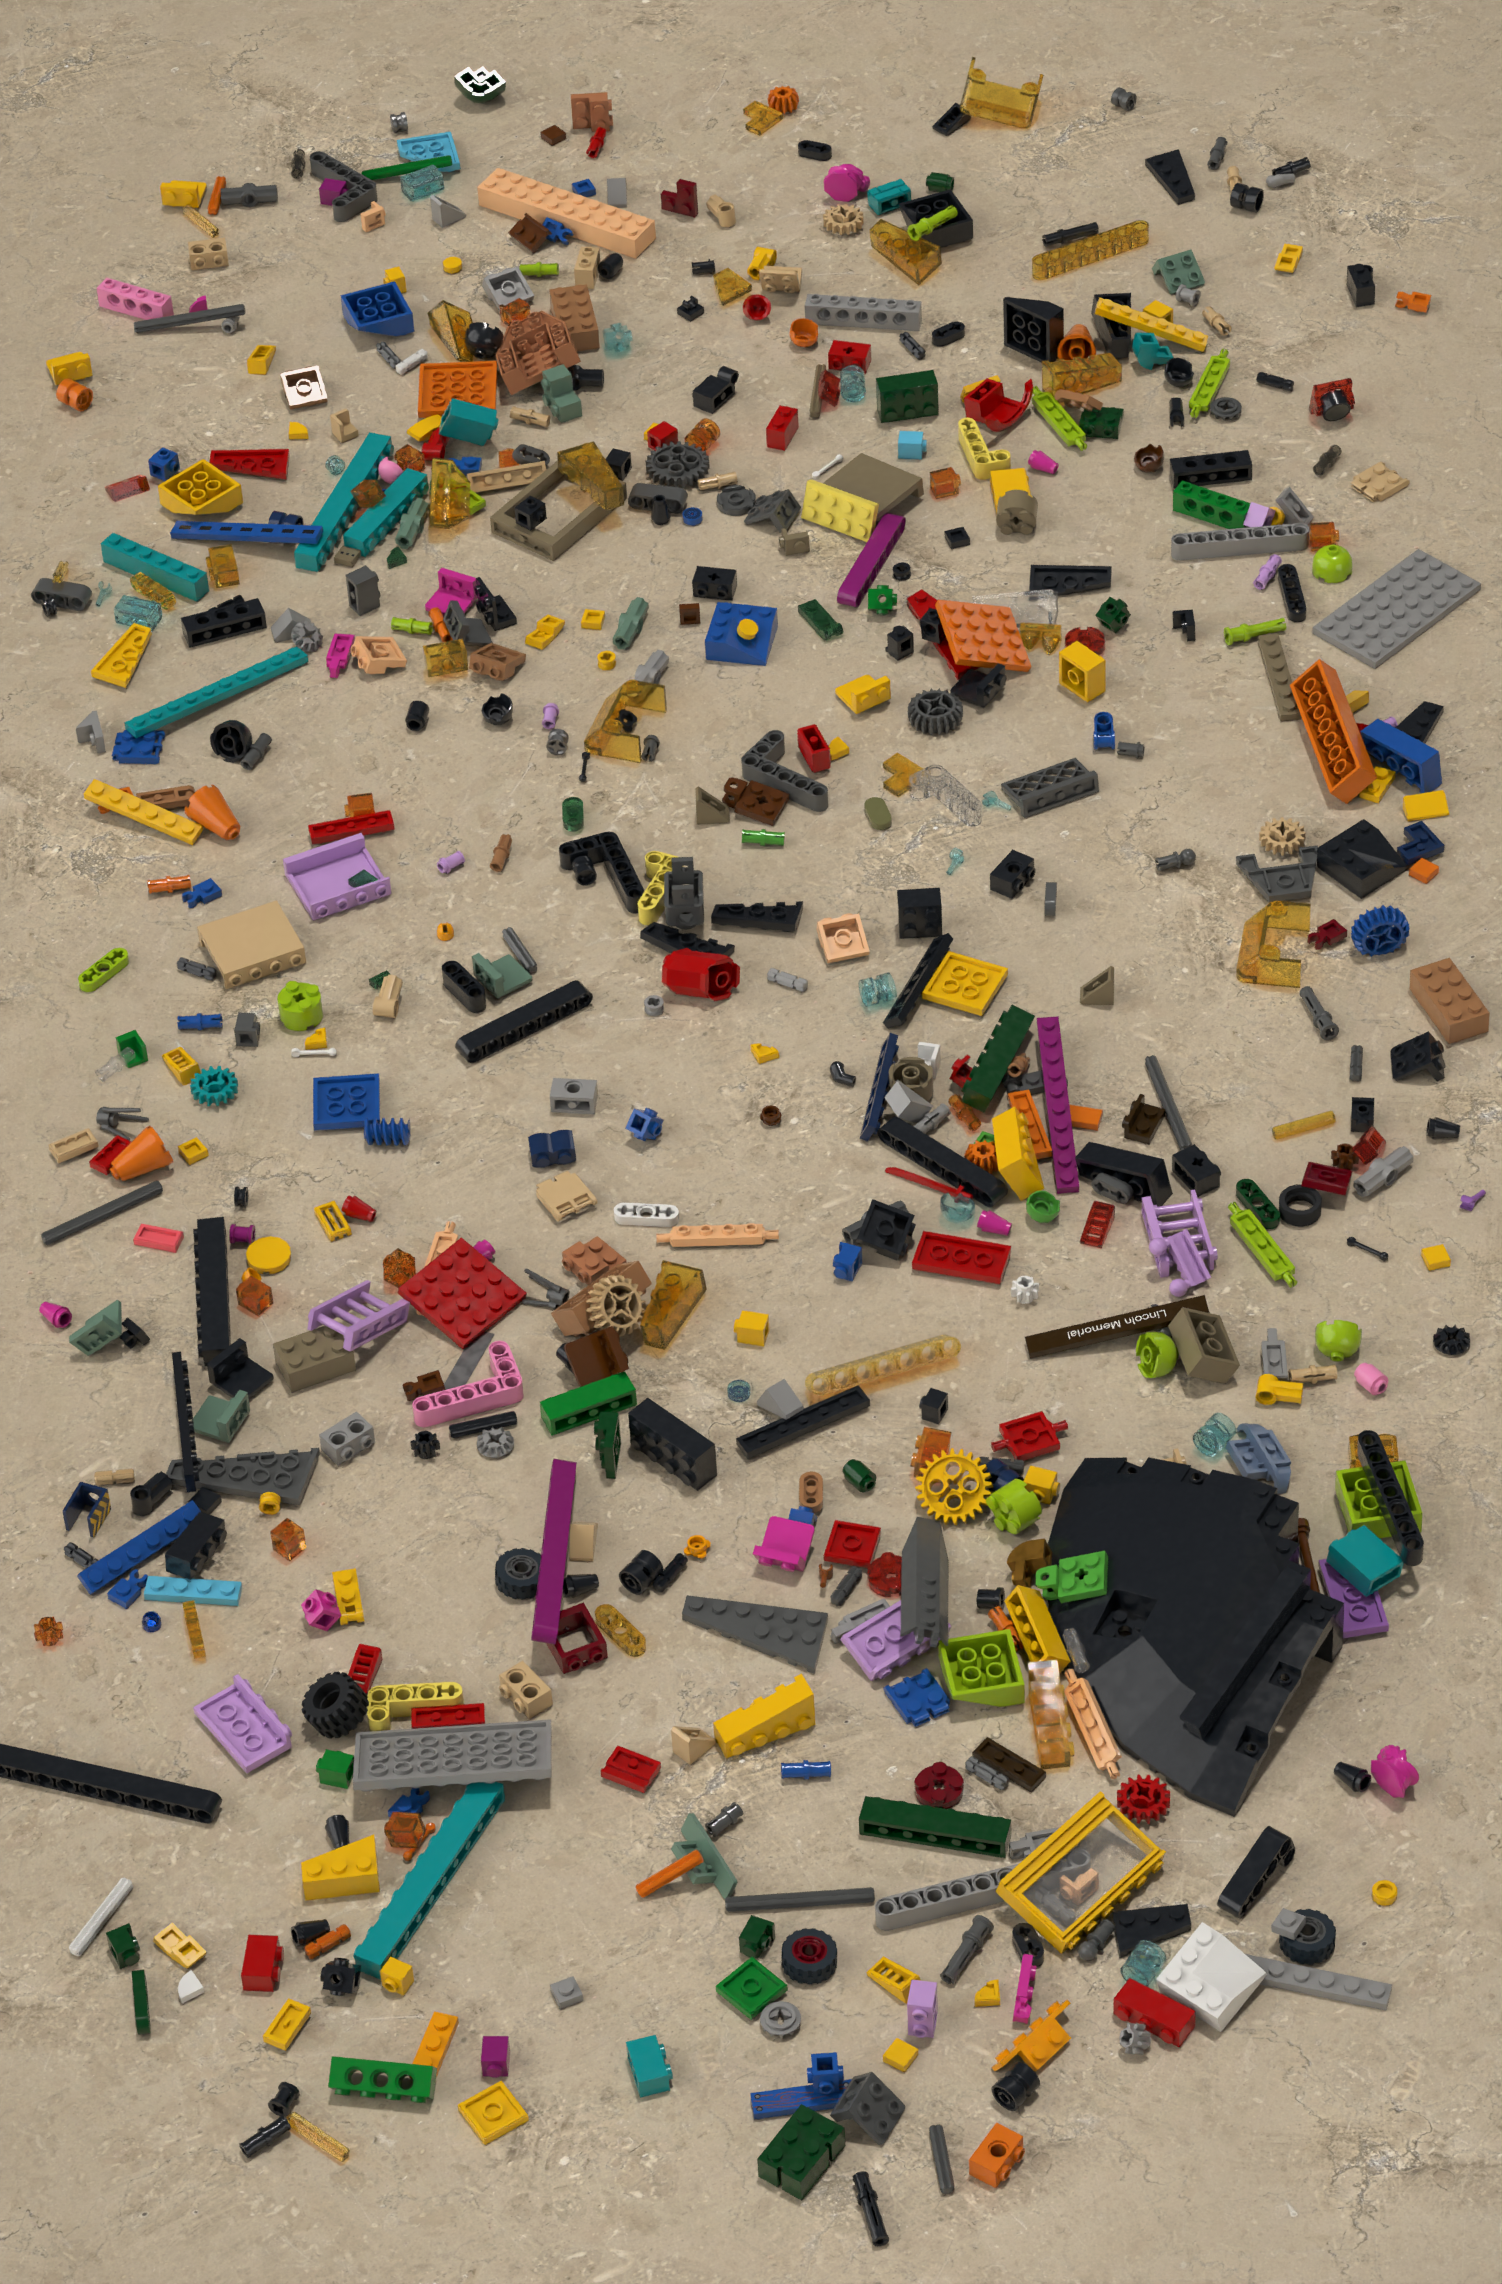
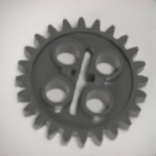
M680 441L675 445L673 442H670L669 446L663 444V448L656 447V451H650L651 455H647V460L645 461L646 473L649 474V479L653 478V482H659V485L667 484V486L674 485V487L681 485L685 488V484L693 486L692 482L697 483L699 478H705V474H708V469H710L709 456L706 455V451H702V447L696 448V444L689 446L688 442L683 445Z

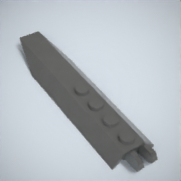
M917 1517L902 1550L900 1636L903 1637L913 1632L916 1644L921 1645L924 1637L930 1638V1647L936 1648L938 1638L942 1640L945 1646H948L949 1560L940 1521Z

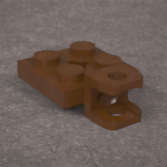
M733 777L729 778L723 788L725 795L722 798V802L735 809V813L773 826L787 804L790 794L753 780L747 786L748 782ZM731 785H736L737 788H732V787H730V786H731Z

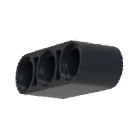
M457 961L445 962L442 965L443 985L470 1012L480 1013L486 1009L484 987Z

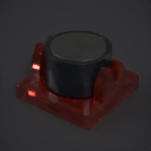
M1351 378L1314 385L1309 405L1310 414H1315L1317 417L1323 416L1326 421L1330 422L1346 417L1350 410L1354 409L1355 404Z

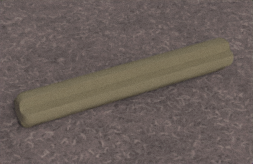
M818 364L815 370L809 410L811 418H818L820 416L827 371L824 364Z

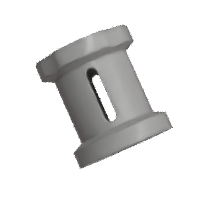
M1181 284L1176 292L1177 301L1183 300L1190 303L1191 306H1196L1201 296L1200 290L1189 289L1184 284Z

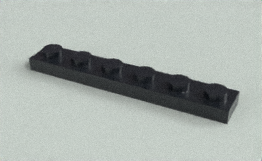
M949 933L933 939L883 1021V1024L888 1029L894 1026L899 1027L907 1021L908 1013L916 1006L915 1002L922 995L925 985L932 978L935 969L941 964L942 957L950 950L949 946L953 938Z
M857 1385L804 1408L788 1419L781 1418L737 1437L736 1445L745 1457L750 1459L870 1406V1399L861 1387Z

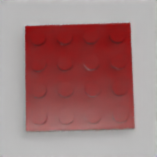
M462 1237L398 1288V1294L403 1299L409 1301L410 1305L462 1349H465L476 1338L510 1312L527 1295L521 1287Z

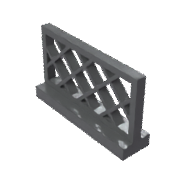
M1076 758L1004 782L1001 784V789L1020 807L1021 815L1026 818L1099 792L1098 774L1094 770L1089 772ZM1062 775H1070L1071 777H1062ZM1046 781V782H1053V783H1052V784H1046V783H1043V782ZM1025 788H1031V789H1034V790H1033V791H1031V790H1025Z

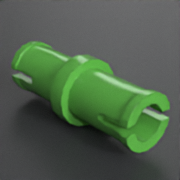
M742 829V843H758L760 846H765V844L784 846L785 832H768L766 829H761V831Z

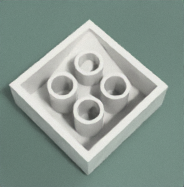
M1202 1922L1156 1980L1161 1994L1195 2010L1196 2017L1222 2032L1266 1977L1267 1973L1225 1936Z

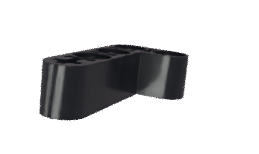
M1267 1826L1220 1894L1217 1906L1241 1919L1247 1913L1277 1866L1286 1867L1292 1861L1296 1851L1292 1838L1271 1826Z

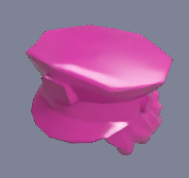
M851 164L831 167L823 181L826 193L834 200L849 202L856 197L858 191L866 192L870 186V178L863 175L862 170Z
M1388 1745L1380 1750L1377 1760H1371V1774L1379 1786L1392 1797L1405 1798L1407 1787L1418 1782L1419 1773L1411 1763L1407 1762L1406 1749L1400 1750L1399 1746Z

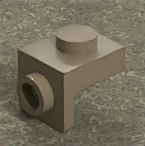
M785 528L781 529L782 536L779 537L780 548H784L786 556L810 552L807 531L788 535Z

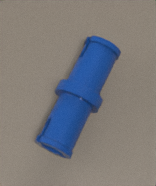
M197 1013L195 1016H178L177 1018L179 1030L194 1028L203 1030L204 1028H222L223 1023H221L223 1022L222 1014L203 1015L202 1013Z
M803 1760L800 1763H781L782 1779L803 1777L804 1780H809V1777H831L830 1761L808 1762V1760Z

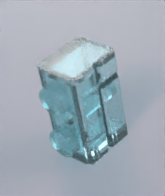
M434 165L400 177L401 190L410 201L444 190L443 175Z
M123 595L114 607L115 621L118 624L127 626L136 623L151 628L153 632L162 619L161 604L135 596Z

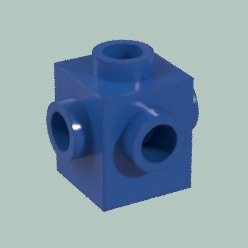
M163 447L148 460L150 475L163 481L168 480L180 469L178 453Z
M646 1107L645 1110L634 1108L625 1129L633 1132L634 1137L642 1141H646V1139L655 1140L662 1130L664 1119L658 1117V1112Z
M837 2052L811 2054L812 2067L807 2068L808 2083H813L814 2094L840 2092L839 2081H844L843 2065L838 2066Z

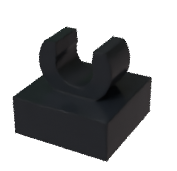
M690 296L689 301L684 300L682 305L677 308V314L691 322L704 314V307L698 304L697 298Z
M128 1317L122 1322L123 1327L127 1331H124L119 1338L124 1341L126 1346L130 1349L133 1348L137 1340L144 1346L148 1343L150 1338L137 1324Z

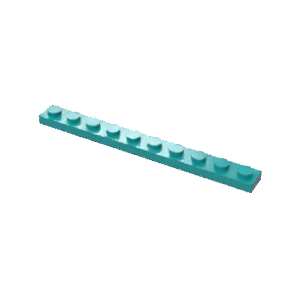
M297 646L290 648L265 661L256 663L231 676L222 678L197 691L188 693L163 706L124 722L125 729L135 738L143 736L309 662L308 655Z

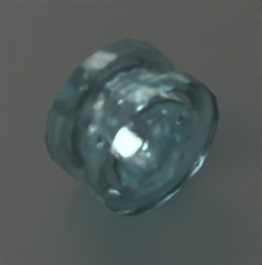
M333 455L327 459L325 468L331 474L338 475L344 470L345 462L339 456Z

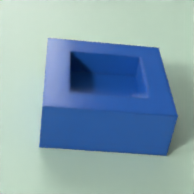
M589 179L572 183V190L575 194L584 197L596 195V188Z

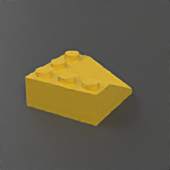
M204 459L158 485L160 504L172 513L192 515L229 512L243 503L241 484Z

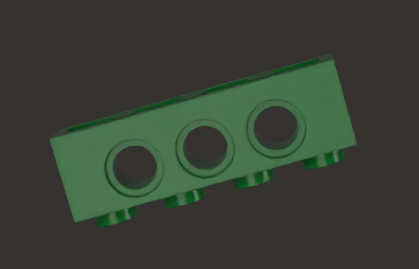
M1181 481L1173 491V511L1227 529L1248 528V526L1243 524L1251 503L1185 481Z
M332 2056L328 2088L335 2089V2094L350 2096V2092L355 2091L360 2092V2097L375 2098L376 2094H386L385 2099L401 2101V2096L411 2097V2102L426 2103V2098L434 2099L437 2068L427 2065ZM361 2071L363 2079L361 2083L354 2085L351 2077L354 2072ZM386 2073L388 2083L384 2087H379L377 2085V2077L380 2074ZM406 2076H411L413 2078V2086L408 2090H404L402 2080Z

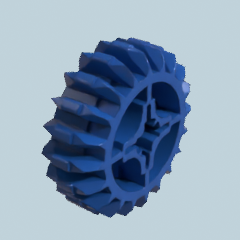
M1382 905L1377 909L1374 906L1373 910L1369 911L1366 909V914H1359V919L1354 920V926L1351 927V938L1355 948L1362 955L1368 953L1372 957L1374 954L1394 953V949L1401 948V943H1406V937L1409 936L1410 930L1406 916L1398 908L1394 909L1391 905L1386 908Z

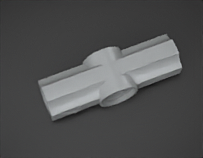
M657 650L653 652L645 665L641 664L638 666L635 679L627 689V696L632 701L639 702L643 700L651 687L658 686L661 673L669 663V656L664 651Z
M1403 1146L1402 1148H1397L1384 1159L1376 1158L1371 1163L1369 1170L1354 1181L1353 1187L1356 1189L1357 1194L1361 1197L1369 1196L1383 1184L1386 1186L1391 1185L1396 1180L1398 1173L1413 1163V1155L1407 1147Z

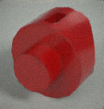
M756 294L750 295L745 299L743 312L750 320H762L770 314L771 303L765 296Z

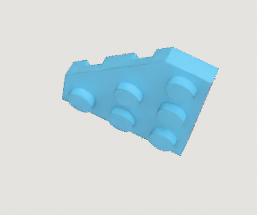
M451 132L397 140L400 157L411 161H419L450 155L452 166L435 170L452 172L461 169Z

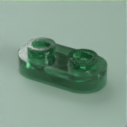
M569 797L562 803L563 826L566 830L575 832L584 826L583 801L578 797Z

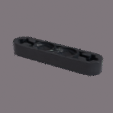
M1283 564L1278 568V580L1289 620L1293 622H1302L1306 619V604L1295 566ZM1288 585H1293V586H1295V587H1293V588H1288V587H1286V586H1288ZM1291 598H1297V599H1299V600L1292 601V600H1289V599H1291Z

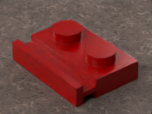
M617 1745L607 1760L604 1769H601V1777L645 1793L647 1786H650L660 1771L661 1762Z

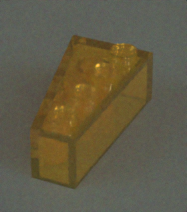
M882 219L869 229L871 247L918 286L942 264L940 246L923 238L914 241L908 235V231Z
M594 441L557 452L559 471L562 474H567L571 482H576L580 485V489L584 493L588 492L591 498L604 510L624 505L623 486Z
M1057 1660L1028 1662V1694L1040 1768L1043 1770L1070 1767V1757L1074 1756L1073 1742L1068 1740V1737H1071L1070 1722L1066 1723L1065 1719L1068 1718L1067 1704H1063L1065 1693L1064 1686L1060 1683Z

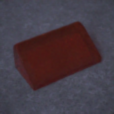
M137 475L105 487V490L111 499L117 502L149 491L150 487L146 476Z

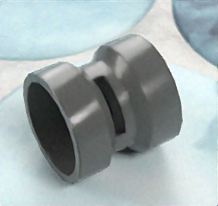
M1120 87L1116 88L1111 96V103L1113 105L1121 106L1122 109L1127 111L1133 109L1137 100L1136 94L1126 92L1125 89Z

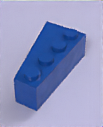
M1376 719L1360 731L1367 752L1381 763L1386 761L1390 770L1395 771V774L1400 772L1404 775L1409 785L1413 786L1415 784L1420 788V793L1432 792L1442 784L1439 751L1424 744L1420 740L1411 737L1380 719Z

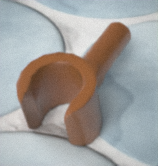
M819 1564L820 1587H826L827 1580L833 1577L832 1564H830V1568L824 1570L822 1564Z

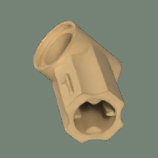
M716 194L710 196L706 206L719 219L720 226L731 227L735 225L734 205L730 202H725Z
M396 975L384 977L379 996H376L373 1002V1015L390 1018L397 1017L399 1010L398 999L403 984L402 979Z

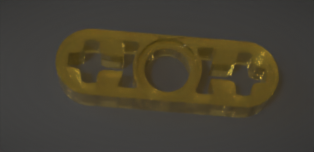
M138 572L130 578V583L135 591L163 609L167 610L176 604V598L170 590L145 574Z
M194 1600L182 1602L194 1659L206 1657Z
M603 1604L596 1608V1624L626 1654L638 1657L645 1653L646 1639L644 1635L615 1607ZM619 1627L627 1629V1631L622 1634L614 1632V1630Z

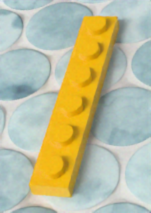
M1099 297L1094 313L1096 315L1147 333H1154L1156 336L1204 352L1208 335L1200 331L1188 329L1183 325H1176L1163 318H1157L1146 312L1131 309L1129 306L1114 303L1109 299Z
M93 779L84 792V799L190 845L195 843L203 831V825L96 779Z

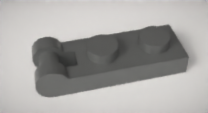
M1042 1070L1019 1075L1018 1077L1006 1075L1002 1079L1004 1087L1007 1088V1094L1028 1089L1031 1095L1045 1092Z

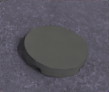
M741 485L726 487L722 490V493L717 495L718 509L724 514L731 516L747 514L756 503V495L750 488L749 490L745 489V486Z

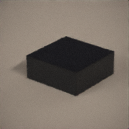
M964 527L944 531L945 539L951 549L970 545V537Z
M201 1487L188 1501L189 1503L193 1500L201 1512L210 1515L219 1506L222 1499L221 1495Z

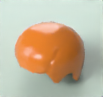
M806 318L796 319L790 327L791 341L795 345L804 348L813 346L817 342L819 335L818 325Z

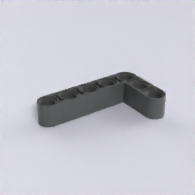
M316 151L310 154L311 172L314 176L323 181L325 178L346 181L348 191L332 201L335 221H348L371 207V202L375 201L377 203V188L374 181L324 152Z
M779 730L769 731L742 756V777L749 782L753 780L789 793V800L813 811L822 812L828 808L827 786L776 763L785 753L783 732Z

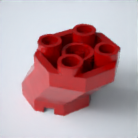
M685 948L673 951L672 954H668L664 958L662 983L678 995L709 998L713 1001L729 998L732 994L730 992L731 989L739 985L740 967L726 955L692 951Z

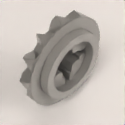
M307 620L297 623L292 629L291 634L294 644L305 652L316 651L322 645L323 635L320 633L321 628L318 629L314 626V623H308ZM305 634H312L311 638L303 639Z
M492 1426L490 1431L483 1430L482 1435H478L477 1438L478 1451L490 1458L505 1456L514 1446V1438L511 1436L510 1431H504L502 1427L495 1430ZM491 1439H494L495 1441L499 1440V1443H491Z
M784 2001L769 2004L760 2015L763 2031L769 2032L771 2037L779 2035L783 2038L786 2034L792 2035L794 2030L799 2029L801 2014L798 2008ZM779 2014H782L784 2020L782 2025L778 2024Z

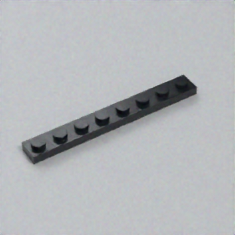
M181 1351L172 1352L187 1493L196 1492L195 1482L200 1481L198 1467L194 1468V1466H198L197 1453L192 1452L196 1450L195 1436L191 1437V1435H195L194 1423L189 1421L193 1419L192 1406H187V1404H192L190 1390L186 1391V1389H190L189 1376H184V1374H189L187 1360L182 1361Z

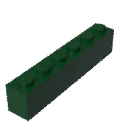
M1011 1005L1008 1012L1003 1011L998 1021L1001 1025L996 1024L991 1034L994 1038L988 1039L983 1049L986 1053L981 1052L976 1062L979 1066L974 1065L969 1075L971 1081L966 1080L961 1090L964 1093L961 1102L983 1113L986 1112L1035 1015L1014 1005Z
M865 1796L859 1816V1835L1006 1858L1012 1835L1011 1819L931 1807L929 1805L912 1804L905 1801L887 1800L880 1797Z

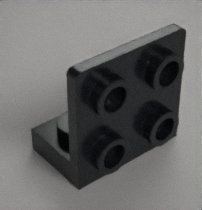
M477 577L476 586H474L475 594L478 598L476 608L479 613L484 615L487 625L490 624L494 631L517 624L516 616L501 595L493 596L482 579Z
M241 1338L237 1339L207 1363L209 1382L232 1398L235 1397L239 1390L248 1392V1398H250L274 1379L272 1373L248 1358L246 1342Z

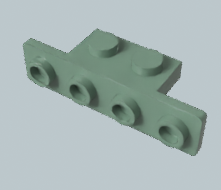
M689 1813L681 1828V1832L687 1841L674 1842L671 1850L677 1860L694 1850H698L702 1854L704 1861L686 1872L693 1884L714 1883L724 1899L731 1897L738 1881L696 1815Z

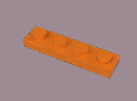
M1030 1090L1008 1093L1010 1107H1016L1019 1113L1023 1112L1028 1119L1029 1124L1027 1126L1036 1159L1052 1157V1148Z

